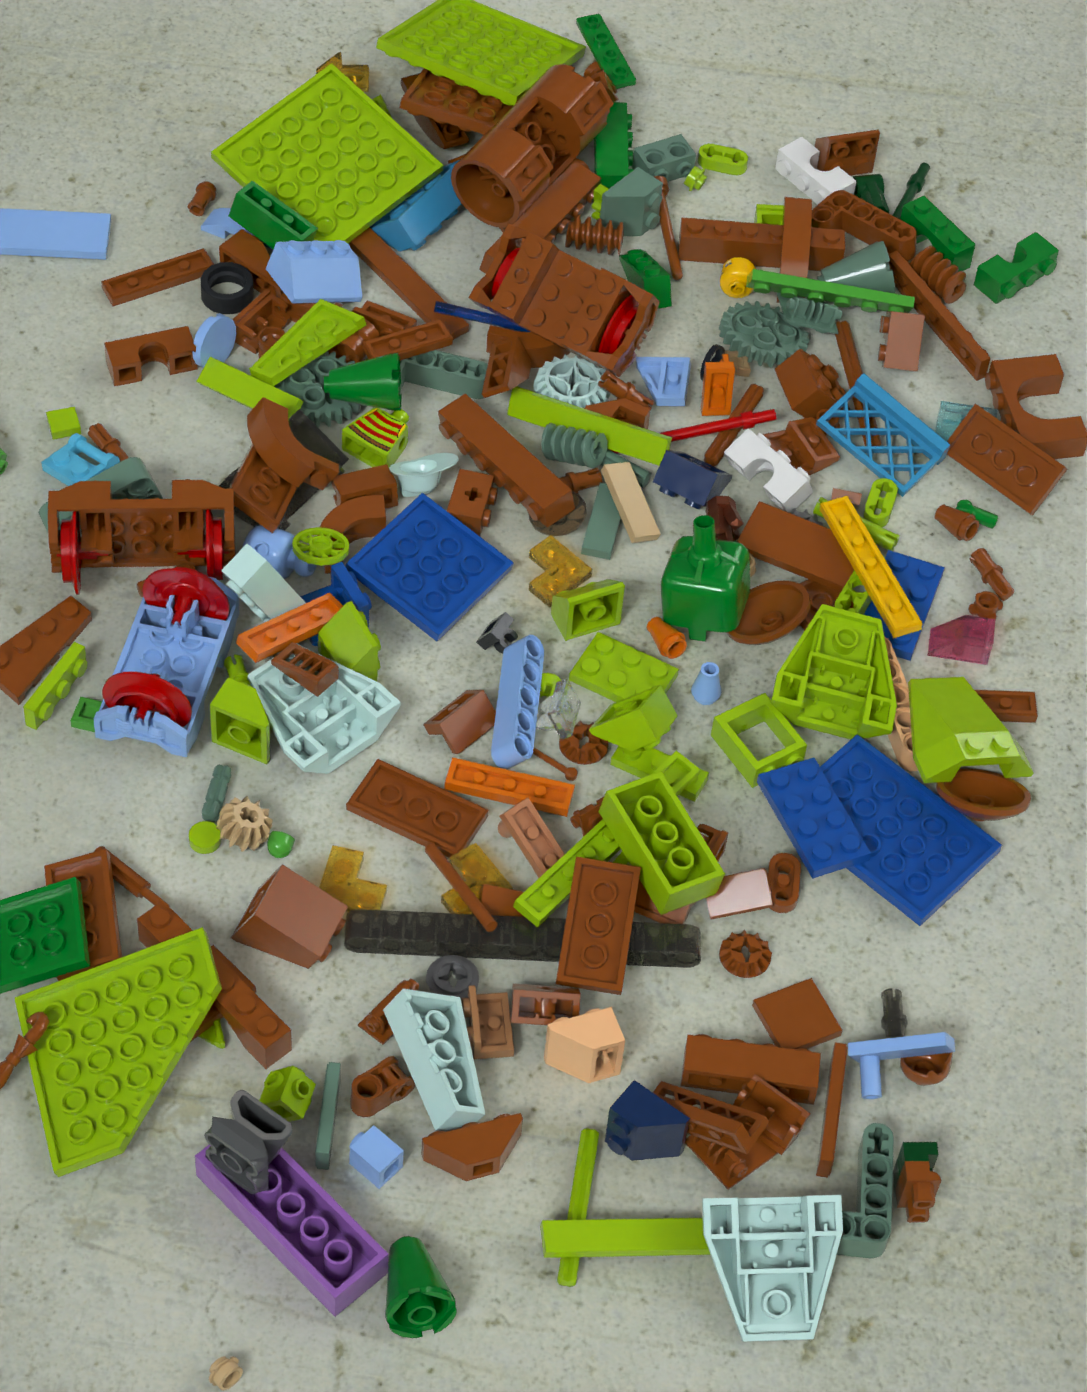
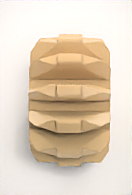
M248 796L242 799V801L234 797L229 804L226 803L222 807L216 828L221 830L220 839L229 840V848L238 845L242 852L247 847L255 851L260 844L267 841L273 820L268 817L269 809L260 808V800L252 803Z

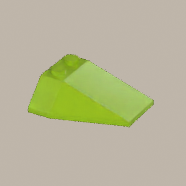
M822 604L778 671L771 703L793 725L851 740L858 734L864 739L891 734L897 702L881 619Z
M964 677L910 679L908 689L913 759L924 783L951 782L960 767L999 764L1004 778L1032 777L1034 772L1023 748Z

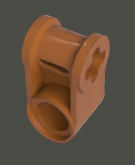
M390 1056L385 1058L375 1067L358 1075L353 1080L350 1107L357 1116L371 1117L390 1104L405 1098L414 1089L415 1082L413 1078L407 1077L401 1070L396 1057ZM362 1094H369V1095H371V1097H364V1096H361V1095H362Z

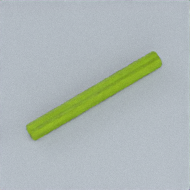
M584 1128L581 1131L567 1220H586L599 1132L595 1129ZM561 1257L557 1278L559 1285L575 1286L580 1257Z

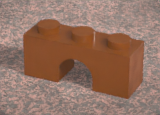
M188 326L104 343L106 364L114 387L142 381L141 367L148 362L163 363L168 368L170 375L198 370V365L195 363L192 355L193 351L196 352V346Z

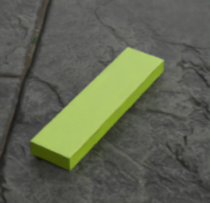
M209 357L196 381L200 385L250 409H253L263 397L288 409L289 427H291L304 403L301 399L212 357Z

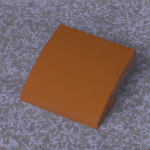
M813 417L789 421L786 430L763 434L770 441V447L775 452L778 450L783 451L791 460L789 464L795 469L801 467L808 475L823 470L837 462L840 458L822 429L816 425L817 422Z

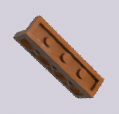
M663 1081L653 1091L655 1095L690 1118L687 1134L745 1154L749 1153L769 1123L764 1115ZM668 1094L674 1096L675 1100L665 1097V1095ZM698 1104L700 1105L701 1109L694 1107L693 1105ZM724 1113L727 1114V1117L718 1114ZM747 1122L754 1123L747 1132L743 1124Z

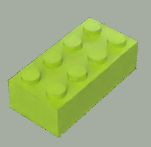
M662 771L606 791L599 813L630 865L641 867L639 879L661 915L717 893L725 873Z

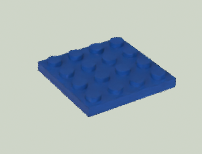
M421 493L346 563L345 567L348 572L352 571L357 580L435 641H438L512 570L514 562L424 493Z

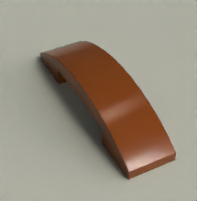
M784 197L780 274L803 278L808 276L812 199Z

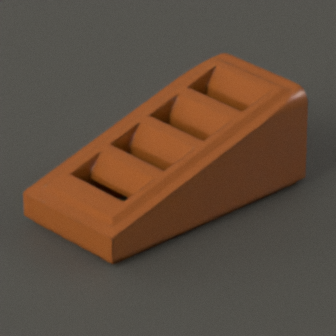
M293 642L271 660L273 666L317 697L339 679V666ZM292 654L295 655L289 662L285 661ZM300 660L303 661L299 666L295 665ZM309 665L311 666V668L308 669L307 671L304 670V669H305L306 667H308Z

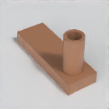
M529 798L522 800L499 816L501 818L498 824L499 834L505 838H514L539 878L564 855L561 847Z

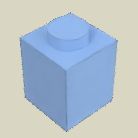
M374 1125L366 1133L360 1132L350 1143L349 1164L378 1189L403 1168L404 1150Z

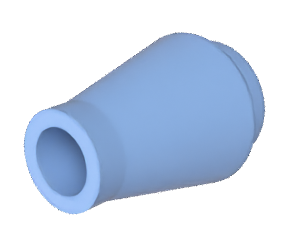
M706 662L701 666V670L691 687L694 699L702 705L713 704L720 698L722 693L719 667L713 662Z

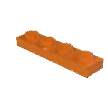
M329 592L238 634L236 644L257 663L284 650L292 642L299 643L318 634L322 627L343 605Z
M453 757L444 790L516 805L522 800L529 798L536 810L565 817L568 816L575 789L574 784Z

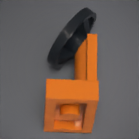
M718 344L713 345L709 349L701 366L700 378L703 381L702 416L730 415L735 366L734 362L729 361L724 347Z

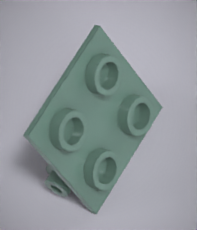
M777 293L786 323L797 328L802 326L812 328L820 333L830 332L838 334L835 321H840L842 317V310L838 309V306L829 305V303L825 302L815 303L813 300L809 301L807 298L799 296L785 298L780 295L781 293Z

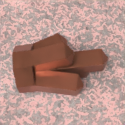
M715 496L707 501L706 515L711 516L715 520L716 538L736 541L740 537L738 529L744 524L736 509V502L729 496Z

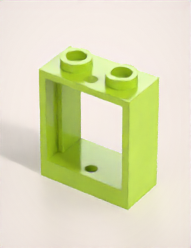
M766 693L727 710L713 719L711 737L752 788L758 786V774L804 761L807 744L783 714L771 703ZM765 722L786 748L757 761L737 734Z

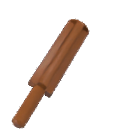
M99 846L97 849H95L94 852L104 850L106 848L104 846ZM108 851L111 856L112 873L115 881L137 898L144 897L154 906L164 901L150 890L151 884Z

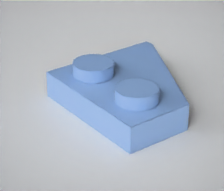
M636 357L637 369L656 405L685 406L691 369L690 357Z

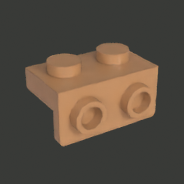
M475 985L468 986V997L462 998L464 1018H469L470 1026H467V1031L473 1050V1059L514 1057L508 993L476 994Z

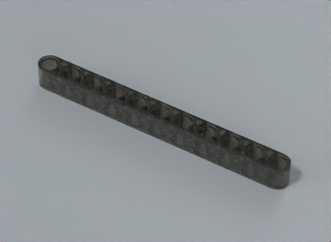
M357 909L346 914L344 946L347 950L356 953L438 957L458 955L465 958L559 962L566 919L547 918L537 928L525 917L491 915L498 925L494 931L487 932L474 914ZM632 922L626 965L690 968L700 964L701 931L698 927L689 924Z

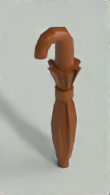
M36 1012L26 1020L32 1025V1028L24 1037L18 1034L13 1052H10L5 1058L6 1060L0 1063V1089L5 1085L14 1066L16 1067L21 1061L20 1059L37 1051L34 1045L42 1037L49 1025L46 1013Z

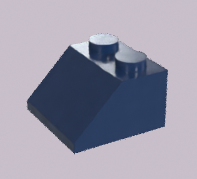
M666 450L652 482L660 486V492L671 497H675L678 494L686 498L685 504L701 509V506H707V501L715 496H720L733 475L682 451Z
M634 1080L609 1109L605 1142L613 1152L618 1155H624L631 1161L679 1157L684 1151L690 1118Z

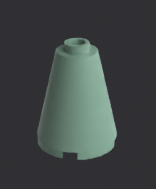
M884 241L875 242L821 269V275L817 276V280L895 293L893 271H890L888 263L890 259Z

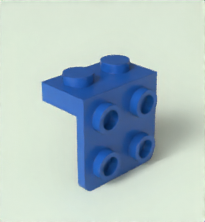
M343 562L331 565V585L300 596L308 603L330 592L343 606L347 602L352 601L358 612L362 611L369 627V610L372 609L370 598L366 592H361L355 574L352 571L348 572ZM318 634L308 638L312 645L318 646Z

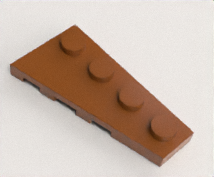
M69 596L0 646V689L20 705L25 699L26 692L32 686L35 687L39 683L44 671L50 665L53 666L57 662L62 650L66 646H70L92 621V613L73 596Z

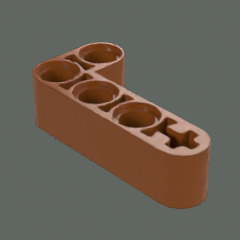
M834 191L812 210L811 227L845 230L846 233L869 245L884 241L888 254L898 251L907 261L913 259L916 255V230L913 226L847 191Z

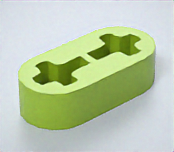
M708 143L699 148L698 164L707 170L737 176L746 172L748 156L739 149Z
M881 478L874 481L864 509L863 518L881 527L886 526L889 522L897 496L898 487L892 480ZM882 491L887 492L885 498L879 497ZM876 508L881 509L879 515L874 514Z

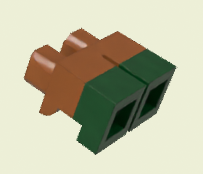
M903 1142L896 1160L893 1177L897 1208H906L907 1222L909 1223L928 1222L930 1217L929 1208L934 1207L935 1196L942 1181L941 1177L936 1172H933L939 1155L937 1142Z

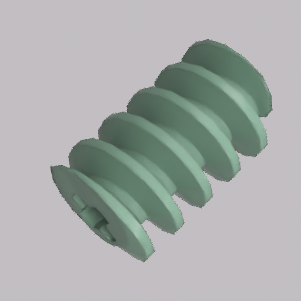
M553 423L547 424L543 431L541 445L546 459L596 468L602 463L606 455L607 439L604 433H599L597 436L595 431L586 432L584 429L576 430L574 427L566 428L564 425L556 426Z

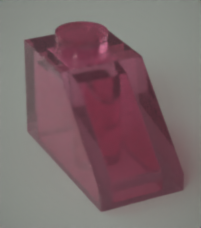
M964 615L931 628L927 656L987 665L994 643L995 619Z

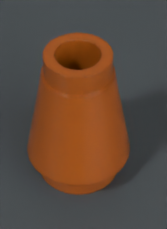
M945 504L941 505L935 513V519L958 540H971L979 529V521L976 520L973 514L946 506Z

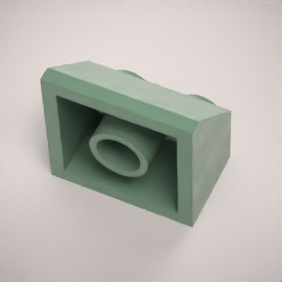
M639 167L634 169L602 194L600 218L602 219L603 227H606L609 220H612L614 229L617 228L620 222H623L624 236H642L649 229H654L660 220L659 211L662 201L663 183Z

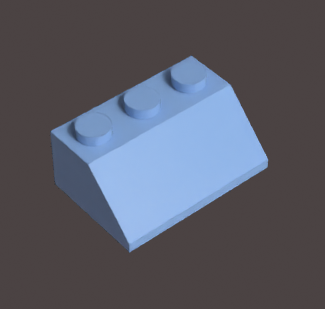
M291 240L289 242H276L266 270L291 303H317L320 299L330 303L361 302L362 288L359 258L348 243L342 240Z

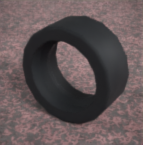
M220 262L211 265L201 276V300L213 312L235 314L241 312L254 299L253 276L241 264ZM223 282H232L243 287L239 292L233 294L217 293L211 288Z

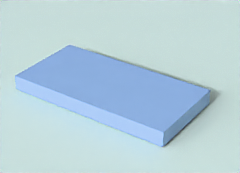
M0 208V255L106 260L111 214Z

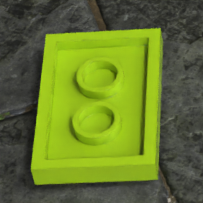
M597 632L570 671L569 681L614 702H618L660 684L665 693H667L677 678L679 669Z

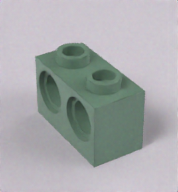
M682 134L634 148L632 169L639 167L651 176H663L669 182L689 175L695 166L696 153Z

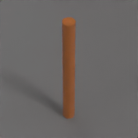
M428 844L425 847V853L486 931H494L498 924L436 844Z

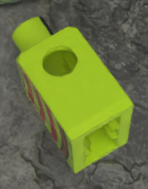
M380 408L371 409L342 429V450L371 467L385 464L390 467L392 464H395L407 446L408 426L406 423L409 421L408 414L403 409L401 411H394L391 415Z

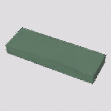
M600 482L581 554L610 560L621 517L605 483Z
M329 1062L326 1067L315 1150V1166L317 1169L329 1170L341 1080V1063Z

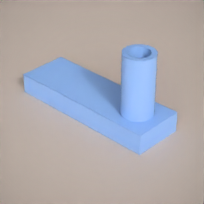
M946 1032L848 1043V1056L858 1063L860 1062L861 1096L863 1099H878L882 1097L880 1060L955 1052L954 1038Z

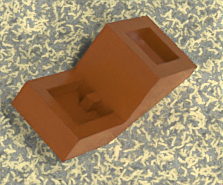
M626 398L586 405L584 408L648 429L650 409Z

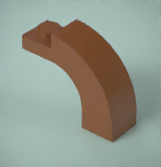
M490 325L487 333V353L491 352L493 343L518 336L532 361L531 368L543 367L545 361L552 362L554 356L562 359L565 354H570L569 351L532 332H519Z
M263 397L247 415L248 432L255 449L265 463L284 480L296 487L305 482L323 491L339 473V464L311 452L295 438L289 427L287 408Z
M369 495L348 500L330 511L320 527L340 532L348 539L349 544L361 538L375 537L386 527L384 495ZM324 565V573L330 574V577L331 565Z

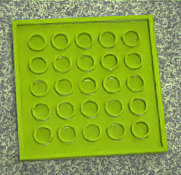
M437 0L379 37L376 48L384 51L390 57L406 60L412 66L430 70L436 76H444L454 80L460 86H468L476 89L482 95L500 99L506 105H515L517 100L550 67L559 64L571 66L584 56L586 46L474 0Z
M332 63L211 151V158L242 187L253 180L316 226L318 230L314 240L318 241L342 240L346 243L351 242L443 171V164Z

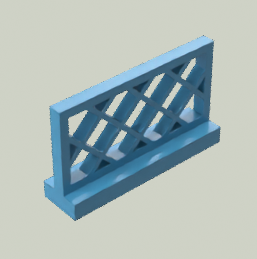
M864 373L856 380L855 385L816 423L818 427L880 479L892 480L898 487L897 493L902 497L936 464L939 465L945 459L950 447L948 442ZM854 396L863 403V410H848V401ZM832 417H844L845 428H834L827 421ZM849 417H864L865 428H850ZM869 417H880L885 422V428H870ZM850 435H866V446H855L851 442ZM870 435H886L887 446H871ZM891 435H901L904 437L907 446H891ZM872 453H887L888 464H877L872 460ZM892 453H907L908 464H893ZM912 453H923L930 460L926 464H913ZM894 471H909L910 480L903 486L894 478Z

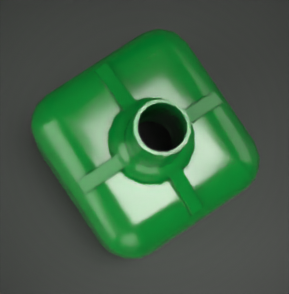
M701 515L693 521V536H682L675 542L661 578L662 619L664 622L672 626L688 628L690 640L706 642L707 631L730 632L738 627L750 594V554L748 549L739 542L716 539L715 520L711 516Z

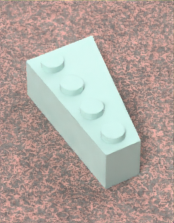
M248 544L221 570L229 579L226 585L250 607L263 623L306 604L272 565Z
M402 989L383 1011L435 1131L447 1132L459 1129L467 1123H477L485 1115L460 997Z

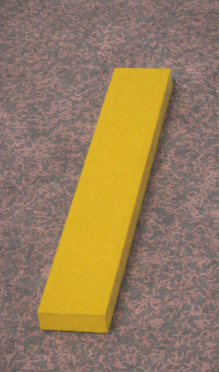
M844 496L820 503V512L893 638L922 630V621L849 497Z

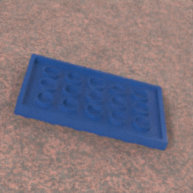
M858 734L820 766L871 852L869 861L847 867V869L919 926L929 919L1001 850L1002 844L947 804L938 795Z

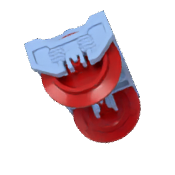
M175 567L157 570L146 578L142 589L143 599L113 675L106 680L103 686V701L94 717L95 738L113 741L128 737L156 743L170 754L187 757L189 750L197 740L205 718L204 701L217 667L223 668L224 660L232 643L236 621L239 616V597L233 590L216 578L208 577L194 569Z

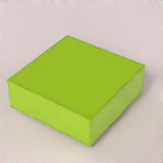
M75 407L46 412L53 440L70 437L75 433L81 434V427Z

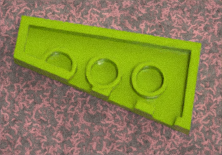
M320 299L249 368L251 376L272 386L277 385L366 326L364 316Z

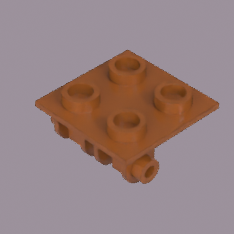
M724 1113L719 1114V1115H721V1116L727 1117V1116H726L727 1114H724ZM693 1135L688 1136L685 1144L728 1190L778 1154V1152L760 1139H757L748 1154Z

